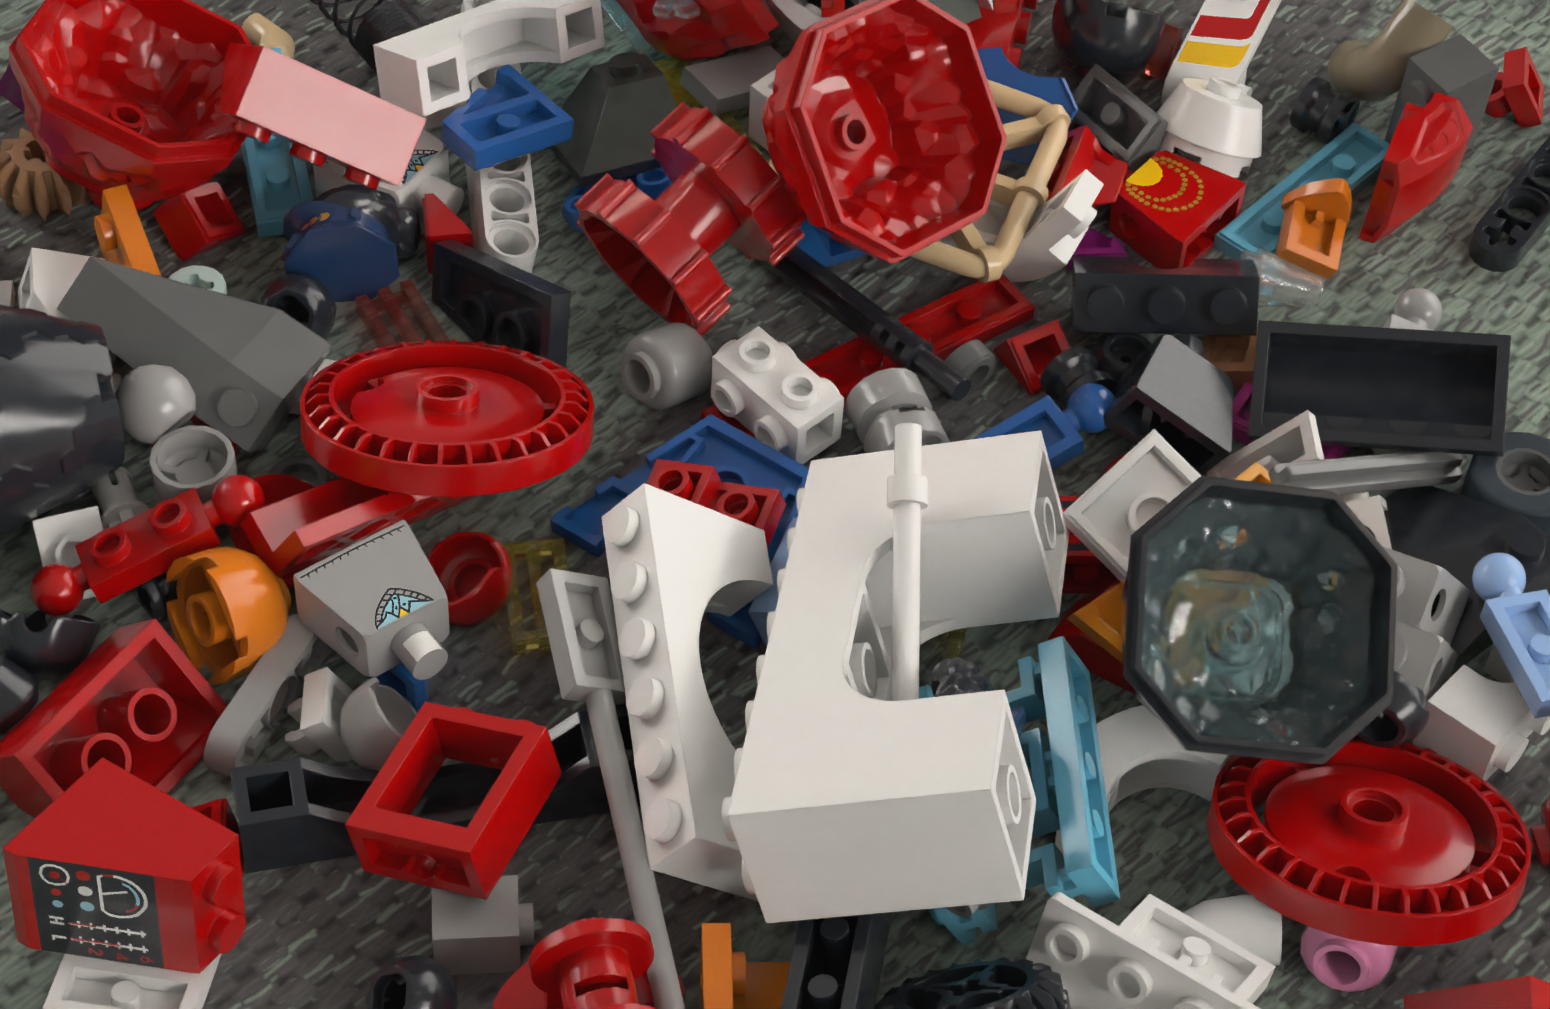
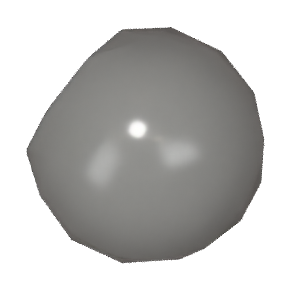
M156 364L139 366L121 380L115 393L121 411L123 431L139 443L155 445L160 437L173 429L182 427L196 411L195 393L188 379L171 366Z

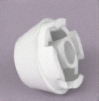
M1210 76L1209 81L1198 78H1184L1156 112L1168 122L1160 151L1167 150L1174 153L1176 147L1178 148L1177 151L1184 157L1231 177L1238 178L1241 171L1248 174L1253 158L1261 157L1262 105L1254 98L1242 93L1243 87L1231 80L1217 76Z

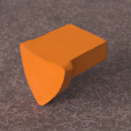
M1342 178L1311 182L1283 196L1281 209L1284 210L1275 259L1322 278H1330L1338 271L1344 234L1350 221L1352 210L1351 190L1348 182Z

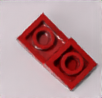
M657 459L646 482L650 486L764 530L767 549L786 507L779 489L722 482L714 466Z

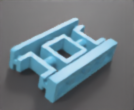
M1060 636L1037 644L1039 662H1035L1031 656L1018 660L1021 687L1006 692L1010 709L1019 706L1024 707L1026 723L1044 717L1047 718L1049 739L1038 727L1023 732L1019 741L1027 768H1031L1033 789L1036 796L1032 839L1060 830L1063 854L1054 843L1030 850L1025 890L1045 884V889L1051 896L1056 892H1061L1075 900V896L1083 894L1093 907H1098L1120 900L1091 680L1089 670L1065 638ZM929 685L919 687V699L934 697L932 688ZM990 903L985 910L977 909L970 918L960 917L945 907L929 909L935 923L939 926L945 925L962 945L977 941L976 927H979L984 933L997 930L995 903Z

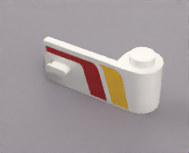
M1205 0L1170 67L1162 91V104H1164L1184 78H1198L1209 81L1210 76L1222 77L1243 87L1242 93L1251 97L1252 87L1245 85L1247 67L1281 0Z

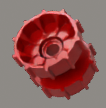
M681 102L650 132L651 136L655 139L654 149L650 153L659 161L665 174L672 182L667 189L653 200L638 189L630 179L626 182L614 180L606 173L574 206L579 211V220L576 222L577 226L584 231L590 243L600 255V260L609 266L616 276L635 294V297L668 323H685L703 336L731 309L726 300L732 289L725 284L709 257L728 241L742 251L749 260L752 258L764 260L774 267L805 237L801 227L807 216L798 213L796 206L791 200L790 192L784 184L786 182L785 179L779 176L768 162L749 144V140L745 135L738 134L729 125L714 116L706 106L703 109L689 108L684 102Z

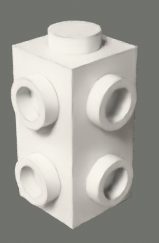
M759 326L738 340L728 341L712 356L711 398L724 415L738 420L755 435L757 440L803 465L841 438L844 397L840 394L837 387L830 380L820 378L797 358L794 351L787 344L777 342Z

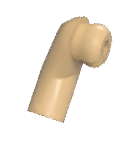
M259 13L251 14L244 21L242 28L252 43L270 49L281 47L283 55L294 58L295 43L286 31Z

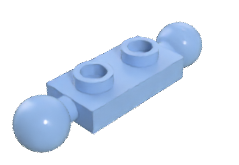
M1506 553L1489 554L1476 564L1472 575L1473 587L1478 596L1485 601L1480 619L1534 718L1550 716V595L1547 590L1522 593L1526 585V573L1520 561Z

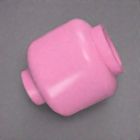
M1306 925L1301 936L1300 954L1306 968L1318 981L1332 989L1358 992L1367 991L1382 982L1391 968L1398 946L1351 940L1319 931Z

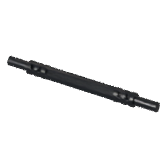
M795 246L774 267L767 261L756 259L901 368H906L915 374L919 373L955 401L963 399L969 392L971 387L970 380L933 354V346L928 341L921 338L913 330L906 327L898 319L891 316L799 247Z

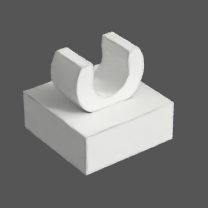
M328 667L304 676L303 697L292 702L287 710V713L300 723V729L285 734V742L302 754L310 755L322 749L336 762H348L353 759L340 736V713L345 701L353 690Z

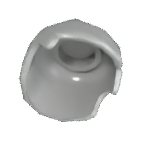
M377 677L370 678L354 690L345 701L340 713V736L352 759L363 769L372 771L381 770L417 715L409 700L392 687L379 684L380 680Z

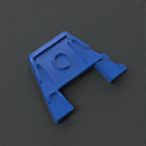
M710 414L647 454L644 465L620 480L614 476L594 488L595 496L573 510L567 505L556 512L550 519L552 532L599 558L606 550L601 517L642 484H646L657 459L714 466L722 482L780 490L786 507L767 549L771 564L793 517H798L797 491L799 488H805L809 468ZM753 600L730 617L719 613L706 612L709 623L754 649L762 642V638L748 613Z

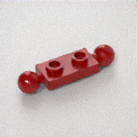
M231 475L222 479L216 485L211 500L205 503L195 487L173 498L166 499L155 507L112 528L105 529L75 545L81 564L71 567L62 563H53L41 568L34 575L30 585L32 601L45 614L63 616L73 612L80 605L84 597V591L90 588L100 604L167 572L175 559L222 545L214 527L222 523L232 527H241L240 523L250 512L264 507L265 498L263 490L254 479L248 476Z

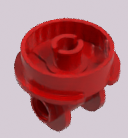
M592 917L567 924L565 927L543 938L533 948L528 962L515 971L498 992L493 1002V1009H657L654 1007L647 976V970L654 960L651 935L640 924L617 918ZM678 975L679 984L684 999L686 990L684 988L680 976Z

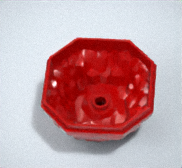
M45 0L9 46V63L21 86L22 100L25 103V120L33 138L45 152L48 165L59 175L100 195L103 194L105 189L127 184L135 208L150 206L156 200L177 197L209 182L217 173L228 167L247 136L233 130L237 120L220 113L219 110L227 49L230 43L252 44L240 25L190 0Z
M866 0L809 26L801 32L789 56L777 64L773 94L767 99L762 112V124L767 137L766 145L775 171L785 179L786 182L784 184L790 192L791 200L796 206L798 213L806 215L811 225L827 232L834 241L860 250L880 261L890 264L899 262L979 220L980 216L986 214L1007 141L970 27L927 0Z

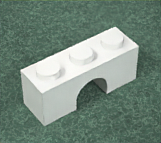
M1494 644L1483 671L1500 682L1489 680L1468 666L1463 665L1427 701L1425 710L1429 712L1428 722L1423 731L1412 742L1423 749H1428L1429 747L1438 755L1446 757L1472 771L1484 781L1498 768L1505 773L1511 770L1528 745L1529 739L1527 737L1533 731L1543 735L1550 728V716L1534 718Z

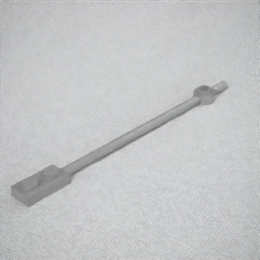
M550 568L536 584L562 699L586 702L635 923L643 926L649 932L652 939L654 960L647 970V976L654 1007L657 1009H685L654 872L649 868L643 824L615 705H621L626 702L614 606L608 579L606 577Z

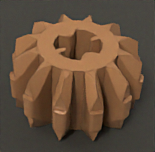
M20 128L18 139L2 140L0 151V198L3 200L5 207L14 206L21 218H25L35 210H38V213L46 222L51 214V210L58 209L59 212L70 217L72 203L88 205V195L85 187L59 175L48 165L45 152L33 138L31 132Z

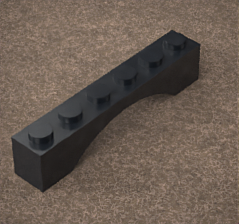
M626 704L615 705L638 807H641ZM578 711L548 730L562 775L532 825L610 812L588 711ZM302 757L230 769L246 874L357 855L345 824L379 771L330 766ZM468 762L440 767L410 815L467 828L502 770Z

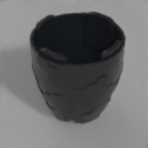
M0 305V535L31 523L32 520H35V517L63 503L67 505L89 492L91 486L109 473L117 470L123 464L125 444L121 411L111 383L113 369L107 342L99 325L83 321L76 322L30 308H13Z

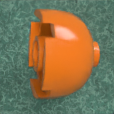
M228 546L208 549L175 559L169 568L166 583L177 580L178 598L166 602L171 628L179 648L197 670L206 664L214 674L213 677L207 680L213 685L227 683L249 675L262 655L272 648L286 631L289 619L288 612L291 609V596L286 583L282 578H277L270 567L256 555Z

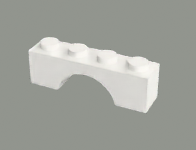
M495 0L374 44L380 97L389 103L424 117L470 99L468 82L487 70L507 64L525 62L564 63L605 47L601 0Z

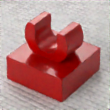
M1527 47L1504 52L1503 72L1497 73L1485 109L1486 114L1498 118L1512 111L1518 125L1521 127L1529 128L1541 125L1543 119L1544 85Z

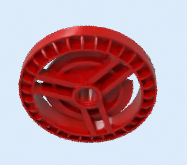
M452 339V341L425 340V342H400L396 345L380 346L353 354L319 371L305 385L300 396L301 440L307 452L320 465L341 477L365 486L413 496H438L439 498L497 494L544 482L565 472L579 462L589 450L592 442L594 402L592 393L583 380L569 369L527 351L509 348L505 345L485 344L482 341L477 343L457 341V339Z
M1281 735L1270 738L1274 742L1295 745L1298 742L1296 735ZM1358 735L1352 738L1324 764L1233 756L1216 776L1207 818L1209 843L1219 863L1236 883L1257 900L1280 914L1316 930L1351 940L1381 945L1429 946L1448 944L1475 937L1499 925L1515 910L1523 894L1531 863L1532 845L1526 825L1515 808L1489 783L1448 758L1418 746L1406 743L1397 747H1378L1365 742ZM1267 800L1263 825L1259 821L1254 809Z

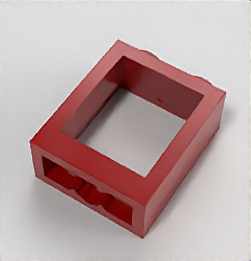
M424 702L345 824L363 871L487 900L562 775L546 726L536 725L528 720H512L478 713L465 707L453 708ZM446 758L502 770L467 828L410 815Z

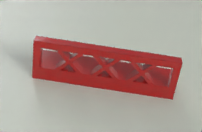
M340 477L250 512L240 525L258 557L270 567L277 578H280L324 560L403 519L410 525L459 505L475 496L443 498L438 496H413L365 486Z

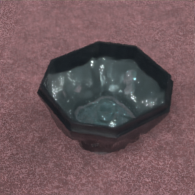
M1201 475L1130 537L1128 570L1122 592L1124 606L1122 622L1123 676L1136 691V698L1163 723L1186 751L1324 764L1393 703L1398 565L1334 491ZM1227 626L1235 632L1238 644L1229 639Z

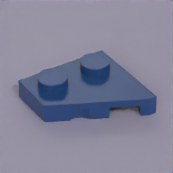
M507 64L501 66L496 71V83L489 90L479 87L470 95V99L467 100L465 106L456 108L442 121L441 142L470 168L477 171L572 139L574 119L512 66Z

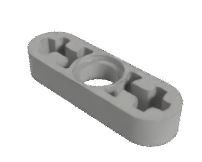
M298 613L289 617L284 634L272 648L262 655L213 726L204 750V764L208 769L231 777V768L253 765L281 724L275 720L284 708L288 709V706L297 700L303 692L304 676L317 671L326 658L330 646L300 621Z

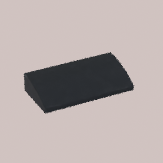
M1259 320L1248 440H1257L1309 410L1315 415L1321 445L1503 457L1511 335Z

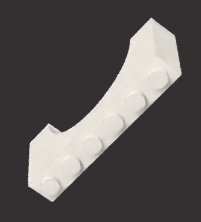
M644 483L601 518L649 868L660 873L758 901L756 894L749 895L744 887L742 855L736 841H729L723 828L722 804L725 797L732 796L735 784L734 754L736 750L725 734L706 690L700 664L699 633L704 612L719 613L730 617L773 585L765 533L762 529Z

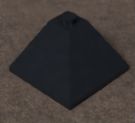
M1434 486L1398 489L1385 498L1388 510L1384 511L1392 550L1444 568L1471 591L1450 645L1458 654L1451 675L1493 644L1480 619L1485 601L1478 596L1472 582L1474 568L1483 557L1498 552L1512 555L1520 561L1526 573V585L1522 593L1547 590L1550 595V536L1520 513ZM1365 526L1370 531V533L1375 537L1373 531L1369 527ZM1330 573L1323 577L1326 584L1334 587L1336 580L1331 578ZM1437 594L1434 599L1431 609V617L1437 609L1440 599L1439 594Z

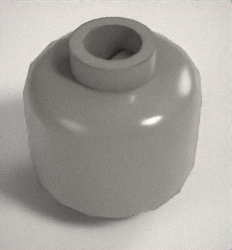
M668 323L648 330L629 341L621 363L622 382L629 394L647 407L656 410L669 409L694 399L707 390L712 379L711 349L702 336L685 323Z

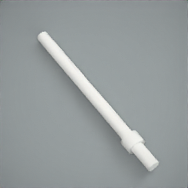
M900 423L895 425L894 475L887 478V507L893 509L891 701L919 699L921 510L928 507V478L921 475L922 426L916 423Z

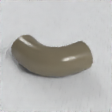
M1402 0L1390 20L1370 43L1362 40H1350L1341 44L1332 53L1328 62V76L1331 84L1341 93L1349 92L1359 98L1360 101H1381L1400 90L1409 58L1445 41L1453 26L1416 2Z

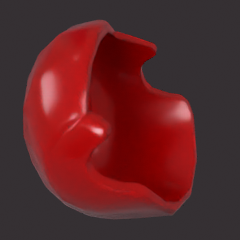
M456 532L438 542L427 556L448 598L449 626H472L494 616L506 603L512 583V565L508 552L500 541L483 532Z

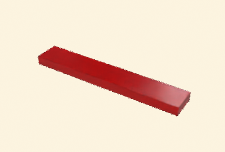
M1002 273L998 280L982 283L978 280L897 319L921 338L928 341L933 346V354L945 361L951 353L969 341L980 340L983 343L1033 319L1035 306ZM861 337L852 339L804 362L820 378L830 380L837 387L840 394L844 397L843 409H845L846 399L852 388L863 378L880 370L901 368ZM715 404L701 410V420L712 414L756 439L750 430L734 417L724 415Z

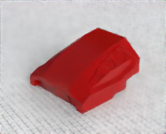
M1435 92L1431 101L1425 107L1409 102L1406 103L1384 157L1358 239L1375 243L1389 235L1432 203L1450 184L1460 168L1473 130V125L1458 99Z

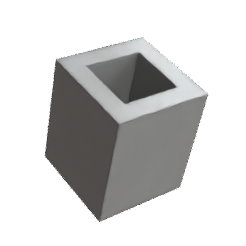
M518 875L501 876L487 900L432 887V944L434 961L447 969L450 975L515 972L521 967L520 946H534L533 903H519Z

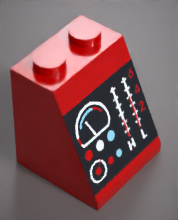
M103 757L3 847L17 940L28 948L200 974L220 953L226 954L238 944L245 931L246 917L239 835Z

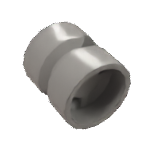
M906 368L884 369L863 378L852 388L846 399L845 411L861 443H863L865 453L894 450L895 425L900 423H916L922 426V446L950 442L935 411L932 410V405L917 375Z
M189 425L173 429L160 437L151 449L149 464L156 492V505L193 487L196 488L205 503L211 500L214 488L222 479L231 475H238L235 452L231 441L220 431L207 426ZM224 523L214 527L219 540L230 533L229 526Z

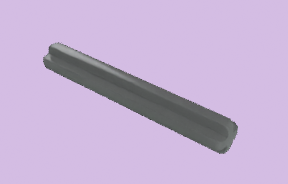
M1414 451L1280 463L1274 465L1268 474L1271 480L1270 484L1334 491L1338 495L1454 484L1463 475L1460 468L1463 458L1461 454Z

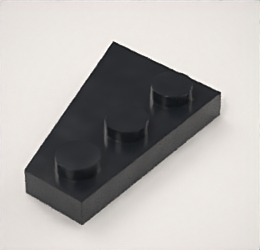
M455 239L434 243L432 301L474 342L485 340L488 344L505 345L509 348L527 351L566 368L571 291Z

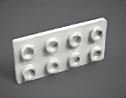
M1056 892L1047 901L1026 957L1027 960L1033 961L1034 964L1042 963L1048 965L1053 972L1060 974L1063 989L1068 991L1071 1009H1260L1253 1003L1267 988L1276 967L1151 894L1118 926L1063 893Z

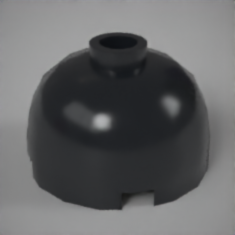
M1057 0L1052 15L1051 32L1054 45L1063 59L1080 66L1078 77L1084 79L1095 63L1111 76L1112 74H1132L1143 68L1154 56L1162 38L1166 16L1102 0Z

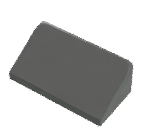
M1095 63L1072 94L1078 107L1073 120L1080 126L1087 124L1101 144L1120 160L1127 162L1130 168L1137 171L1154 154L1160 151L1168 122Z

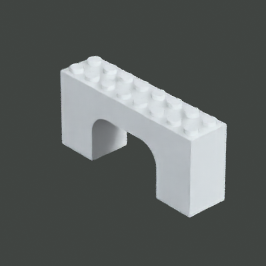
M1042 431L922 446L921 475L928 478V507L921 510L920 645L935 636L957 629L1059 617L1069 533ZM894 450L811 460L805 488H799L797 491L798 518L796 526L789 528L787 533L789 556L786 568L780 569L777 575L779 598L776 611H770L767 616V649L765 655L758 656L756 662L757 691L755 699L748 701L745 708L747 733L744 746L737 748L734 754L735 784L732 796L725 797L722 804V823L725 835L729 841L737 842L742 855L744 887L749 895L756 894L766 923L1024 900L1036 796L1005 689L891 701L893 509L887 507V478L894 475Z

